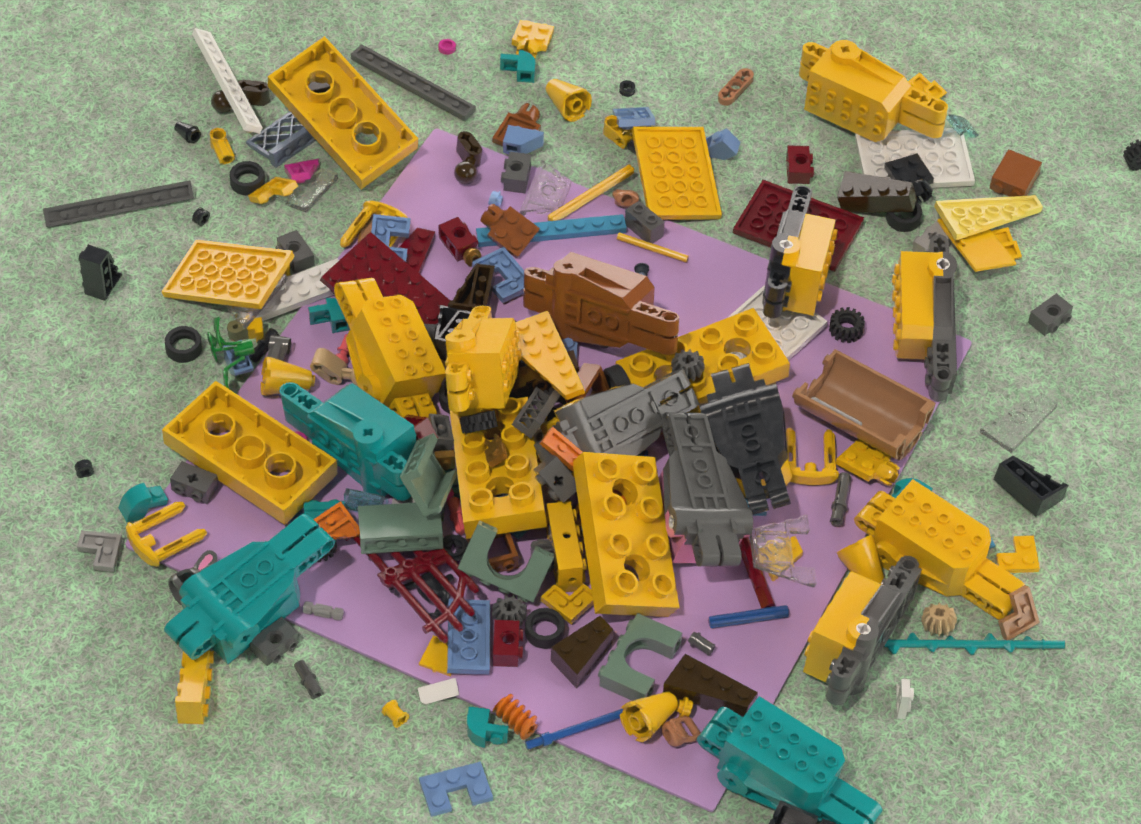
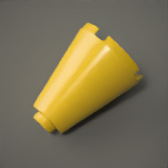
M552 79L547 83L546 93L564 119L574 122L585 116L584 112L590 109L592 103L591 94L586 89L559 79Z
M273 357L264 358L261 372L263 377L260 383L261 395L280 394V387L289 382L296 383L306 391L314 387L315 375H312V371Z
M872 535L860 539L856 543L836 552L838 558L850 572L853 571L881 584L884 575Z
M663 692L627 702L621 706V709H623L620 714L622 726L629 736L633 734L637 737L636 741L644 742L650 739L677 710L678 700L674 694Z

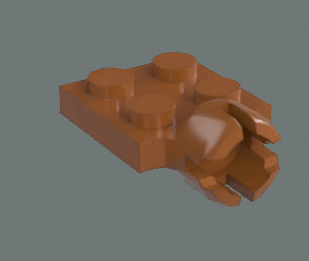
M525 103L517 113L512 114L508 112L494 134L492 142L503 146L508 125L540 131L541 125L536 123L540 118L538 108L532 105L531 109L527 111L530 103Z
M495 204L489 205L487 207L488 210L484 211L480 219L490 229L487 237L499 246L504 247L515 258H518L540 228L511 206L507 210H502Z

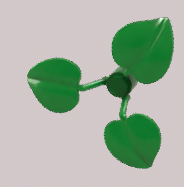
M221 317L213 318L216 338L210 332H207L214 360L218 363L216 352L234 349L235 356H240V358L222 370L224 386L229 389V369L240 361L246 360L245 356L255 354L252 339L225 342L219 331Z

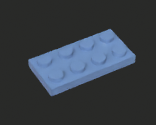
M449 599L448 607L454 599ZM466 600L474 609L475 614L469 616L460 606L458 607L454 616L463 626V630L460 632L448 622L447 673L489 675L490 600Z

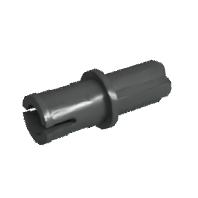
M304 660L296 662L294 667L302 679L300 683L302 686H305L311 699L322 696L323 690L316 681V675L311 674Z

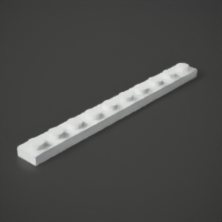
M195 28L192 35L243 130L248 133L260 134L263 127L211 32Z

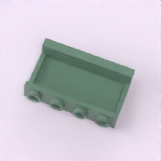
M434 433L416 441L400 475L402 482L424 517L430 514L436 515L442 511L457 476L456 470L445 473L432 452L438 441Z
M416 503L358 506L361 554L443 549L441 513L436 515L430 514L424 517Z

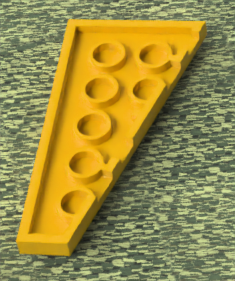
M545 311L515 322L516 330L520 331L518 348H521V360L531 369L536 370L541 378L547 380L566 400L585 394L583 385L549 312Z

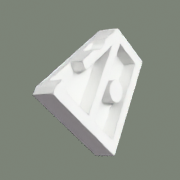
M901 679L896 684L897 719H906L907 712L911 711L914 688H910V679Z

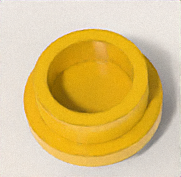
M688 697L678 701L676 712H679V717L690 716L693 701L689 700Z

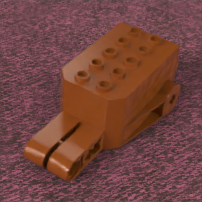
M570 252L563 259L556 261L549 271L538 267H528L524 270L523 306L538 313L548 311L562 340L571 338L573 341L616 348L631 343L665 355H672L677 352L680 317L675 312L654 306L655 287L647 276L574 252Z

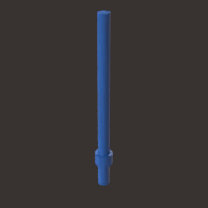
M623 709L552 733H542L540 737L525 741L526 749L529 750L540 745L547 746L552 744V741L620 719Z

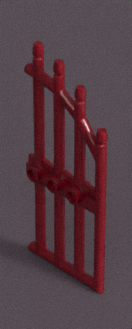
M360 536L344 538L345 541L354 539V541L360 546ZM444 547L443 549H434L430 552H423L422 550L412 551L416 557L407 560L400 552H389L399 564L394 567H387L376 553L366 554L381 571L377 573L380 582L387 588L395 587L425 622L426 625L422 626L425 634L432 631L441 642L447 643L448 637L439 626L448 620L457 631H462V624L454 616L459 606L467 615L473 616L475 614L474 609L464 599L466 586L473 593H477L479 588L466 573L458 569L459 564ZM447 563L459 577L457 590L437 568L438 566ZM430 572L454 600L448 608L419 574ZM412 579L442 614L433 620L401 582Z

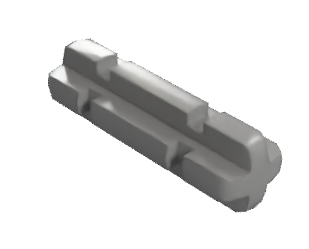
M305 601L303 605V612L306 614L314 613L316 616L333 617L335 620H342L344 610L342 608L335 607V609H332L333 606L318 603L313 605L314 602Z

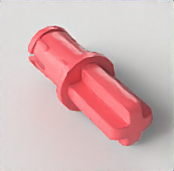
M453 497L447 502L450 510V520L453 521L456 533L463 535L465 529L460 499Z

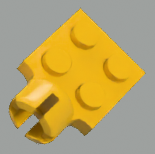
M520 20L512 38V45L517 47L516 55H519V50H523L536 58L539 51L546 52L554 32V26Z
M859 439L836 459V465L868 482L876 479L885 486H891L899 475L897 470L900 468L897 464L891 462L890 456Z

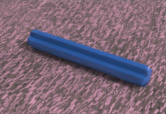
M787 605L713 615L709 616L708 623L710 628L785 618L789 616V609Z

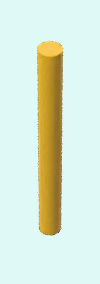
M620 232L617 235V240L686 263L689 259V255Z

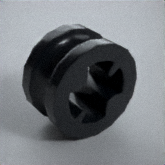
M625 80L620 83L619 93L622 96L630 97L634 95V82Z
M199 207L194 212L192 221L194 223L198 222L199 226H203L209 220L210 212Z
M88 459L80 460L74 466L78 478L89 477L94 473L92 462Z

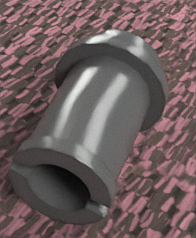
M693 632L688 639L691 647L695 646L708 656L715 648V644L702 637L700 632Z

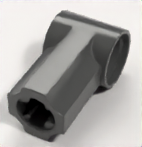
M271 335L267 357L284 361L285 356L289 354L291 349V338Z

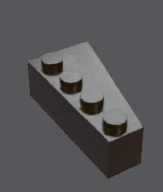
M849 171L844 172L837 196L840 208L849 212H913L917 199L912 182Z
M574 350L568 351L571 362L578 373L579 365ZM527 365L519 368L509 397L529 398L536 387L542 391H548V388L552 387V385L547 380L541 378L536 370L534 371Z

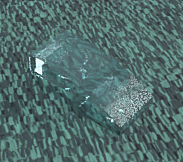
M951 114L946 116L947 121L960 136L965 132L972 138H976L979 135L972 124L965 118Z

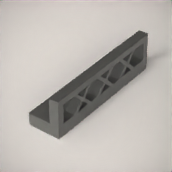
M536 387L511 425L529 438H532L558 400L560 394L554 389L549 396Z

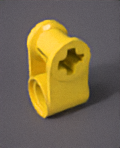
M610 115L605 118L603 134L622 149L627 147V143L633 140L632 129L625 130L619 127L617 116Z

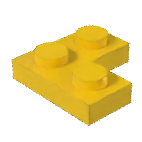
M274 177L249 194L248 197L253 203L264 204L273 195L289 196L298 185L296 180Z
M1014 536L1015 553L996 554L997 565L1009 573L1039 572L1040 570L1034 536Z
M583 583L575 592L568 595L554 584L541 596V602L550 609L559 612L564 620L572 624L593 605L592 590Z

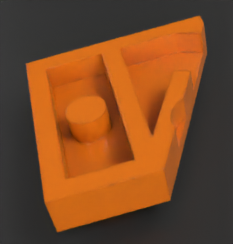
M341 501L313 519L334 540L360 536L359 525Z

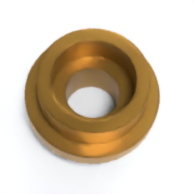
M476 248L467 249L463 255L465 263L471 267L473 261L481 258V252Z

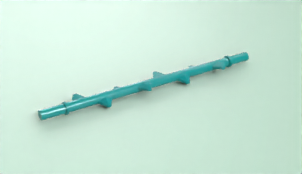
M910 633L907 639H888L884 647H887L892 654H896L900 648H928L931 652H935L937 648H965L970 655H974L977 648H1005L1010 653L1015 648L1065 649V640H1033L1029 636H1026L1023 640H997L992 633H988L984 640H956L953 636H948L946 640H920L915 633Z

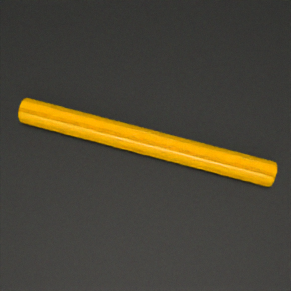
M630 164L623 167L547 216V220L557 221L568 216L633 175L634 167Z

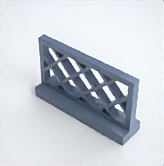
M289 112L263 129L260 134L257 133L248 139L246 144L269 159L271 164L277 168L314 143L316 139L302 124L294 125V122L299 121ZM284 122H291V125L281 126ZM271 131L277 132L275 135H268ZM281 131H290L289 134H280ZM276 140V143H267V141ZM264 141L263 144H255L254 142Z

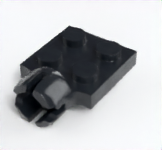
M918 153L885 163L884 169L891 179L913 183L917 197L916 201L919 204L922 201L918 196H921L924 202L932 197L933 189L930 184H933L934 178Z

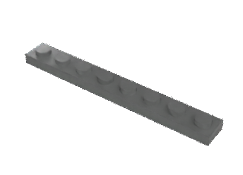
M362 44L351 53V60L463 121H466L476 111L475 105Z
M188 180L43 208L46 227L194 199L191 181Z

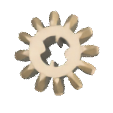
M931 603L929 607H925L921 622L924 630L929 631L931 635L935 633L938 636L941 634L948 635L949 632L954 630L957 617L954 608H949L948 604L941 605L938 603L934 605Z

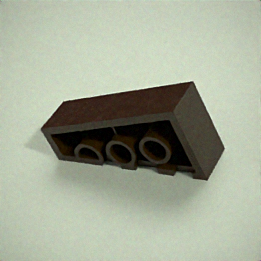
M684 654L663 685V692H670L679 700L688 697L689 700L693 701V704L700 705V708L706 710H718L720 707H727L744 717L758 696L757 691L687 654Z

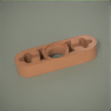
M748 68L740 69L719 91L718 102L725 106L731 105L753 82V71ZM732 86H739L740 89H733Z

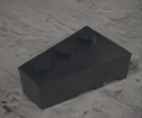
M88 244L85 250L81 251L78 258L85 295L106 301L121 278L122 273H119L118 266L113 264L114 259L109 251Z
M440 305L435 335V349L441 360L446 361L447 359L445 336L451 333L463 319H468L471 312Z
M1011 456L999 463L993 480L1035 517L1063 500L1069 486L1064 482L1060 484L1052 480L1051 475L1046 473L1044 476L1035 471L1034 466L1015 456Z

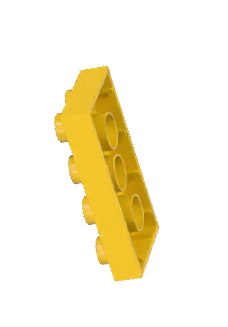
M325 36L268 76V88L361 190L418 149L419 138ZM315 81L317 83H328L330 89L324 93H315L308 86ZM361 132L364 134H374L377 137V141L370 145H363L355 139V136Z
M754 308L678 337L676 353H680L682 349L685 352L691 349L693 353L698 351L699 356H703L705 369L701 377H696L694 382L689 379L691 385L686 388H693L700 404L708 402L707 395L716 392L711 374L728 369L733 383L735 378L732 368L749 363L754 381L764 379L765 384L768 385L789 377L790 362ZM646 349L615 361V365L619 364L623 367L630 384L644 387L672 372L671 361L675 354L665 355ZM731 352H741L747 357L740 359L738 356L731 354Z
M217 381L213 382L162 429L163 441L166 446L199 468L217 474L218 481L284 525L304 507L305 502L313 499L338 474L337 460ZM227 430H230L227 434L220 436L210 434L211 431L215 433H223ZM287 470L291 471L290 473L283 476H275L270 474L271 471L276 473H282Z
M509 397L505 408L482 409L479 413L495 411L498 427L471 433H462L459 418L463 416L456 415L450 411L466 539L472 537L479 520L498 528L496 534L547 527L541 484L536 480L535 476L537 474L533 471L538 466L534 436L529 438L511 425L525 405L528 397ZM496 433L501 437L502 442L506 446L508 458L491 468L485 456L484 450L488 449L485 445V440L494 437ZM502 493L509 494L504 497H494L495 495Z
M582 452L573 461V470L595 614L636 616L639 613L643 616L669 617L680 607L655 457ZM612 489H616L624 495L627 505L621 496L613 493ZM624 564H628L635 569L639 581L631 571L625 570Z

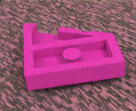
M319 159L284 165L285 173L291 180H296V183H303L305 180L311 179L320 167Z

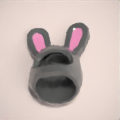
M207 550L200 556L194 567L181 570L169 578V589L180 605H182L180 601L182 597L179 595L181 586L189 577L217 562V554L214 551Z

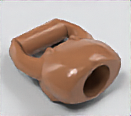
M617 189L612 192L615 204L623 208H629L639 201V194L635 191Z
M687 716L670 719L661 727L665 740L671 746H681L684 743L695 742L701 733L692 718ZM681 722H684L686 724L687 728L693 736L688 735V733L683 728Z

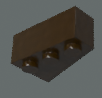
M476 263L465 278L462 287L456 291L453 300H450L448 303V307L471 312L477 306H489L495 281V266Z
M598 616L551 647V662L576 689L585 675L589 674L595 662L599 661L612 644L613 628L601 616Z

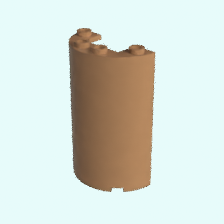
M836 349L830 355L827 354L822 362L824 365L823 372L817 379H813L810 387L808 388V383L805 382L793 392L792 398H794L795 405L899 461L906 457L918 442L923 433L921 431L924 429L925 423L928 424L936 404L932 400ZM816 397L819 400L846 413L847 415L859 420L860 422H862V426L838 414L837 412L827 408L826 406L816 402L811 398Z

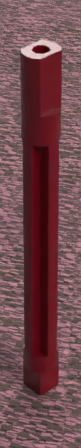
M743 537L739 544L741 557L761 609L774 607V600L749 537Z

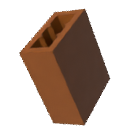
M1008 149L992 176L989 189L1009 197L1027 196L1040 174L1042 162Z

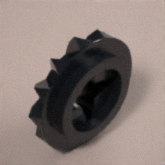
M454 534L443 537L444 549L455 561H461L469 544L464 537ZM452 544H454L456 549L455 553L451 551Z

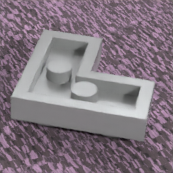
M81 530L77 550L78 552L96 553L93 564L94 570L114 572L122 535Z

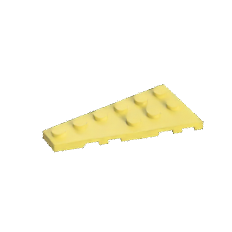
M1036 195L936 201L934 206L955 240L1040 213L1043 207Z

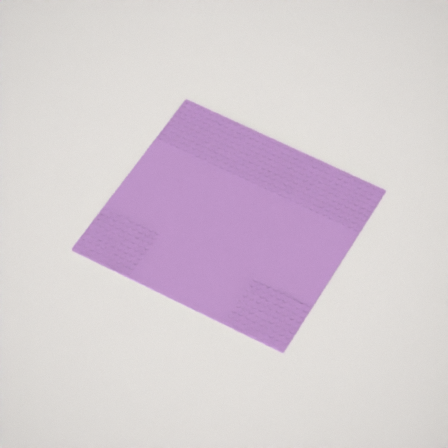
M434 129L380 202L395 207L406 214L408 218H411L409 236L417 227L435 231V239L420 275L448 299L453 300L456 291L462 287L465 278L473 267L468 266L464 259L457 262L439 239V224L459 217L462 222L467 224L470 233L476 236V228L487 227L480 219L484 211L488 210V201L493 191H501L503 201L499 208L502 210H507L511 206L532 223L547 222V216L584 193L589 188L531 166L525 194L504 191V183H501V174L506 171L504 169L505 158L508 159V156L481 146V163L476 167V179L469 184H462L454 176L455 166L463 161L456 152L458 136L440 129ZM601 194L561 220L624 214L625 219V210L627 208L615 204L614 198ZM373 215L353 242L343 250L338 260L371 232ZM663 220L665 222L664 236L653 244L689 255L687 263L617 240L618 234L530 242L518 258L511 255L523 270L528 267H538L549 271L556 261L563 259L570 252L635 272L634 267L636 264L646 263L649 265L647 277L655 287L654 306L675 312L680 317L678 337L728 318L765 285L769 260L669 220ZM626 226V233L623 234L641 239ZM398 237L392 247L398 248L407 238ZM477 245V249L481 252V257L502 248L499 245L478 247ZM499 272L495 273L494 285L505 281ZM825 283L821 302L817 301L815 313L828 321L827 326L789 360V377L776 382L784 409L786 429L790 427L796 433V467H800L802 471H804V465L808 462L816 464V471H822V468H824L823 435L826 430L830 429L835 434L836 459L858 440L854 436L795 405L794 398H792L793 392L797 387L800 388L806 382L809 388L813 379H817L822 374L824 367L822 364L823 359L827 354L830 355L834 349L932 400L928 394V385H925V374H927V369L924 368L925 359L896 358L895 351H893V341L895 339V334H893V323H895V318L892 316L893 309L828 283ZM492 291L489 305L492 318H514L518 322L539 314L523 306V294L502 303ZM332 295V296H329V297H326V298H336V297H335V295ZM326 298L302 306L280 336L291 338V349L289 354L285 356L284 362L312 371L310 364L318 348H325L335 355L340 353L337 348L341 346L345 334H348L349 331L332 333L330 322L310 325L308 307L326 304ZM842 307L846 310L847 307H850L851 311L854 308L856 313L861 312V316H864L865 325L860 339H857L856 342L851 340V343H847V340H844V343H842L841 339L837 341L835 336H831L829 324L831 315L835 313V310L838 309L840 311ZM850 323L840 324L843 327L847 328L853 327V325ZM956 335L957 370L972 344L971 340ZM578 342L577 362L579 370L583 363L601 365L604 370L615 365V361L646 350V348L627 343L620 348L610 346L602 348L597 344ZM347 355V368L353 369L350 355ZM263 358L237 392V395L292 431H299L285 420L280 394L261 395L260 383L263 377L261 375ZM441 360L446 370L447 366H445V361ZM312 371V375H315V384L307 392L320 401L325 402L343 387L352 383L350 379H343L341 384L334 385ZM446 376L443 379L441 385L446 381ZM590 388L586 396L591 394L592 388ZM438 392L434 394L431 400L437 414L449 416L451 425L450 414L445 412L440 406ZM932 400V401L935 402L936 404H935V408H934V410H933V413H932V415H931V418H932V416H933V414H934L935 410L937 409V407H938V405H939L940 402H937V401ZM556 402L553 407L560 408L564 405ZM925 423L924 429L921 432H924L928 424ZM662 428L659 438L644 449L649 452L648 457H655L658 478L669 459ZM227 430L223 433H215L211 431L210 434L220 436L227 434L230 430ZM306 436V437H307V441H309L310 443H312V439H310L308 436ZM917 443L915 444L913 449L908 453V455L904 457L902 460L899 461L891 457V462L897 464L900 468L899 470H897L899 474L898 477L900 476L904 466L906 465ZM789 453V461H792V453ZM828 454L829 463H831V455ZM455 458V468L452 469V470H456V471H457L456 458ZM189 460L186 461V463L196 466ZM836 465V470L839 474L846 472L851 476L846 500L847 511L844 513L841 526H833L830 523L832 515L831 505L835 499L838 479L831 484L804 485L789 482L786 488L791 504L773 509L770 498L766 499L769 511H767L766 516H753V530L749 539L774 600V607L787 605L789 609L788 617L710 628L708 623L709 616L761 609L742 557L739 566H697L696 563H672L680 608L669 617H646L682 632L681 645L673 659L647 649L633 651L625 658L626 663L632 669L655 679L654 691L651 696L663 693L664 682L684 654H687L757 691V698L760 696L774 704L804 650L811 631L816 627L848 570L838 558L836 552L856 543L867 535V533L856 526L854 522L855 516L878 491L890 494L896 481L891 486H885L876 479L868 482ZM337 466L338 474L311 499L319 502H328L332 499L344 501L345 508L359 525L358 506L392 504L393 497L389 494L381 498L366 496L362 486ZM287 470L282 473H276L271 471L270 474L275 476H283L290 473L291 471ZM218 481L219 487L208 504L196 502L185 495L176 494L171 490L170 482L164 490L168 498L167 505L151 508L146 516L174 502H184L185 508L181 513L138 535L143 538L151 534L156 542V545L152 546L151 549L156 551L196 529H205L207 535L203 540L159 562L179 572L194 567L200 556L207 550L214 551L217 554V561L253 541L268 542L297 517L304 514V507L284 525L220 481ZM541 485L546 516V504L556 503L557 500L554 501L547 493L549 489L546 485ZM577 491L569 498L572 509H575L578 504ZM445 502L440 512L443 537L453 534L459 535L455 531L453 521L450 520V510L447 502ZM577 514V521H575V524L581 526L582 523L580 514ZM545 527L530 529L519 540L511 535L519 556L518 568L499 572L500 574L515 575L526 567L531 557V543L538 539H547ZM796 536L803 550L802 557L793 562L789 569L781 572L775 581H772L757 552L758 546ZM500 537L493 540L488 551V559L509 554L504 538ZM578 537L579 542H582L583 545L582 558L586 560V582L583 583L591 589L585 543L583 538ZM344 538L337 539V551L333 553L334 556L332 558L328 556L327 561L324 558L321 559V562L317 561L297 577L300 589V604L297 609L284 618L286 621L428 685L456 678L459 695L455 697L479 708L490 709V713L496 715V713L492 712L494 706L503 697L513 694L514 697L511 702L518 699L520 702L517 707L525 705L526 707L523 712L527 710L532 711L529 718L534 715L537 716L535 723L538 724V727L534 733L539 735L545 732L552 733L620 710L621 706L631 701L600 687L598 673L602 665L606 666L609 653L617 648V641L620 635L626 633L627 624L630 619L634 620V615L595 614L593 604L572 624L564 620L565 630L563 639L598 616H601L613 628L612 644L599 661L595 662L589 674L585 675L576 689L551 662V648H537L529 643L525 634L526 619L521 627L519 626V629H523V641H519V646H523L522 659H518V667L493 666L495 620L492 618V606L498 598L504 599L506 593L501 592L498 589L499 587L493 584L490 586L483 584L479 581L480 578L473 575L470 578L478 586L479 591L473 593L466 586L464 599L490 600L489 675L452 673L450 677L439 672L433 673L432 670L419 666V662L432 636L436 635L432 631L425 634L422 630V626L426 625L425 622L401 594L395 596V589L389 591V588L380 582L377 573L381 571L366 554H361V548L354 539L345 541ZM127 540L125 543L126 548L134 551L129 540ZM454 544L451 547L452 553L456 552ZM431 549V550H422V551H423V552H430V551H432V550H434V549ZM400 551V554L406 560L416 557L412 551ZM389 552L376 553L387 567L399 565ZM447 563L438 566L437 568L444 576L448 574L453 575L454 581L450 583L457 590L459 577ZM624 564L625 570L631 571L639 581L635 569L628 564ZM553 571L546 573L534 602L523 601V604L527 606V616L536 609L549 608L541 602V596L554 584L556 585ZM411 579V580H405V581H403V582H401V583H402V584H406V583H409V582H411V581H413V580H412V579ZM417 588L408 590L427 613L435 612L436 606L432 602L426 601L418 593ZM510 592L506 595L508 596V598H511L515 594ZM305 601L314 602L313 605L318 603L333 606L332 609H335V607L342 608L344 610L342 620H335L333 617L316 616L314 613L306 614L303 612V605ZM447 620L446 622H444L443 624H441L439 627L443 630V632H444V633L447 635V637H448V620ZM540 621L533 625V631L539 635L547 636L555 633L557 627L551 622ZM693 632H700L702 637L715 644V648L709 656L695 646H690L688 639ZM693 704L689 717L692 718L699 731L702 732L718 710H706L700 708V705ZM675 711L666 722L670 719L678 718L679 712ZM617 719L554 741L709 812L715 811L726 791V788L717 778L719 758L703 749L697 740L691 743H684L681 746H671L665 740L661 727L650 739L638 742L635 740L637 737L633 734L631 736L627 734L621 720ZM681 722L683 728L688 733V735L693 736L687 728L686 724L684 722Z

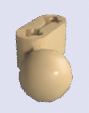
M318 348L310 364L313 372L334 385L341 384L343 379H350L353 384L358 386L353 369L347 368V364L342 359L325 348Z

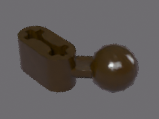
M252 80L237 81L250 105L265 106L270 102V92L266 82ZM218 90L212 95L211 105L214 110L224 113L232 108L222 90Z
M463 131L458 134L456 152L463 161L455 166L454 176L458 182L469 184L476 179V167L481 163L482 147L472 133Z

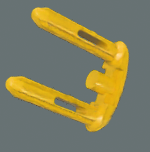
M366 201L363 203L364 208L340 239V246L342 248L349 246L373 214L408 217L391 205L378 201ZM390 236L389 247L393 246L398 239L397 236Z
M790 427L786 429L787 456L792 473V479L789 482L804 485H824L835 482L839 478V472L836 470L835 434L833 431L828 429L823 435L824 468H822V471H816V464L813 462L806 463L804 471H802L800 467H796V433ZM789 453H792V461H789ZM828 454L831 455V463H829Z
M174 502L133 524L127 523L125 529L129 543L136 554L148 565L158 567L159 562L203 540L207 535L205 529H196L156 551L151 549L152 546L156 545L155 539L151 534L143 538L138 535L181 513L185 508L184 502Z

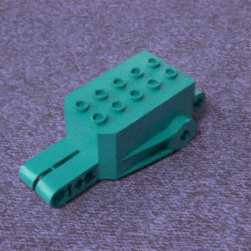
M289 382L280 387L285 420L312 439L313 445L335 458L337 466L362 486L366 496L381 498L389 494L401 501L411 497L400 475L416 443V433L413 424L353 383L343 387L325 402L320 401L296 383Z
M307 513L300 515L268 542L253 541L189 577L179 590V595L182 597L180 601L183 610L165 625L164 632L192 660L199 658L212 648L227 664L231 663L250 647V643L256 635L280 617L286 618L299 607L300 589L297 577L333 548L335 540L323 528H320V525Z
M760 696L744 717L727 707H720L697 737V742L703 749L719 758L717 778L726 789L776 810L780 800L819 816L818 822L820 823L822 818L836 824H874L882 813V807L877 801L839 778L845 763L842 747Z

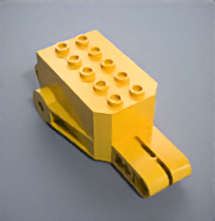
M839 40L829 48L814 42H808L803 45L799 76L803 80L808 81L804 110L873 142L884 140L897 123L931 138H939L943 135L948 104L939 98L912 87L904 75L862 49H859L852 41Z
M373 278L336 283L334 287L335 297L350 328L345 339L358 387L401 417L415 415L428 418L429 413L437 414L431 399L441 388V383L446 376L445 368L414 302L402 295L383 297Z
M477 306L472 309L468 319H463L451 333L445 336L447 349L445 375L449 410L459 416L477 414L482 409L505 408L518 375L519 360L522 358L521 348H518L520 331L516 330L514 318H492L491 307Z
M913 479L896 498L884 491H878L854 518L856 526L874 538L881 567L890 570L892 565L896 566L901 557L912 556L919 562L918 568L922 569L918 584L946 597L961 595L998 620L1006 617L1013 609L1009 594L1025 585L1020 579L986 558L991 543L989 528Z

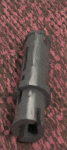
M846 472L839 474L835 499L831 505L832 515L830 523L833 526L842 525L844 513L847 511L846 500L851 476Z

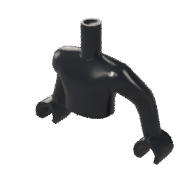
M430 572L421 575L420 577L447 606L451 597L450 594ZM452 574L445 576L449 582L454 581ZM414 581L403 584L407 590L417 588L418 593L426 601L431 602ZM389 587V591L395 589V587ZM395 589L394 595L399 596L400 593ZM436 608L434 613L428 614L434 620L442 613Z

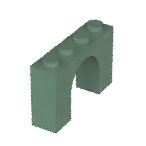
M479 520L458 569L462 570L469 577L473 575L480 578L479 581L483 584L498 586V589L503 593L509 594L511 592L518 595V599L522 598L524 602H534L552 563L554 554L535 546L526 567L521 572L515 575H502L491 567L488 560V551L498 528Z
M637 613L634 620H629L626 633L620 635L617 641V648L609 653L606 666L602 665L598 673V677H600L599 686L631 701L651 696L654 691L655 679L632 669L626 663L625 658L633 651L647 649L673 659L681 645L682 632Z

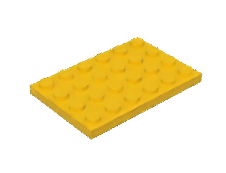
M633 127L632 135L646 207L662 220L721 219L722 213L704 127Z
M195 240L162 290V294L167 298L262 309L295 256L293 251Z

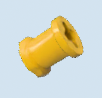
M391 700L382 708V714L392 720V725L395 728L400 727L409 719V714L401 710L396 700Z

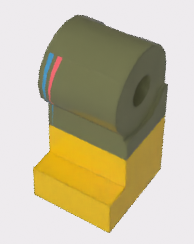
M262 317L229 322L227 325L229 339L234 342L256 338V342L264 337Z

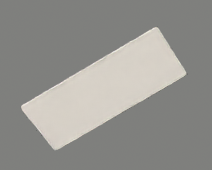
M456 678L418 688L420 701L424 704L459 695Z

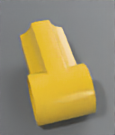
M222 128L212 129L210 131V146L214 150L219 163L223 165L231 163L235 160V156L226 138V131Z

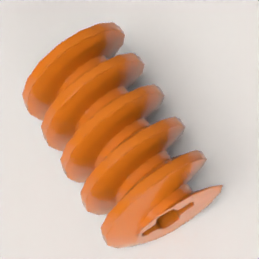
M509 694L494 706L492 712L496 713L498 718H502V722L508 724L510 729H514V733L520 735L522 740H525L536 731L538 724L535 723L537 716L534 715L529 718L532 711L527 710L523 712L526 706L521 705L517 707L520 701L516 699L511 702L514 695Z

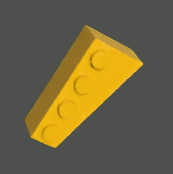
M211 649L195 660H192L183 651L182 668H180L179 673L180 683L177 686L178 696L175 698L178 724H204V717H208L209 704H206V699H210L211 687L208 686V681H212L213 670L209 667L210 663H214V651H211Z

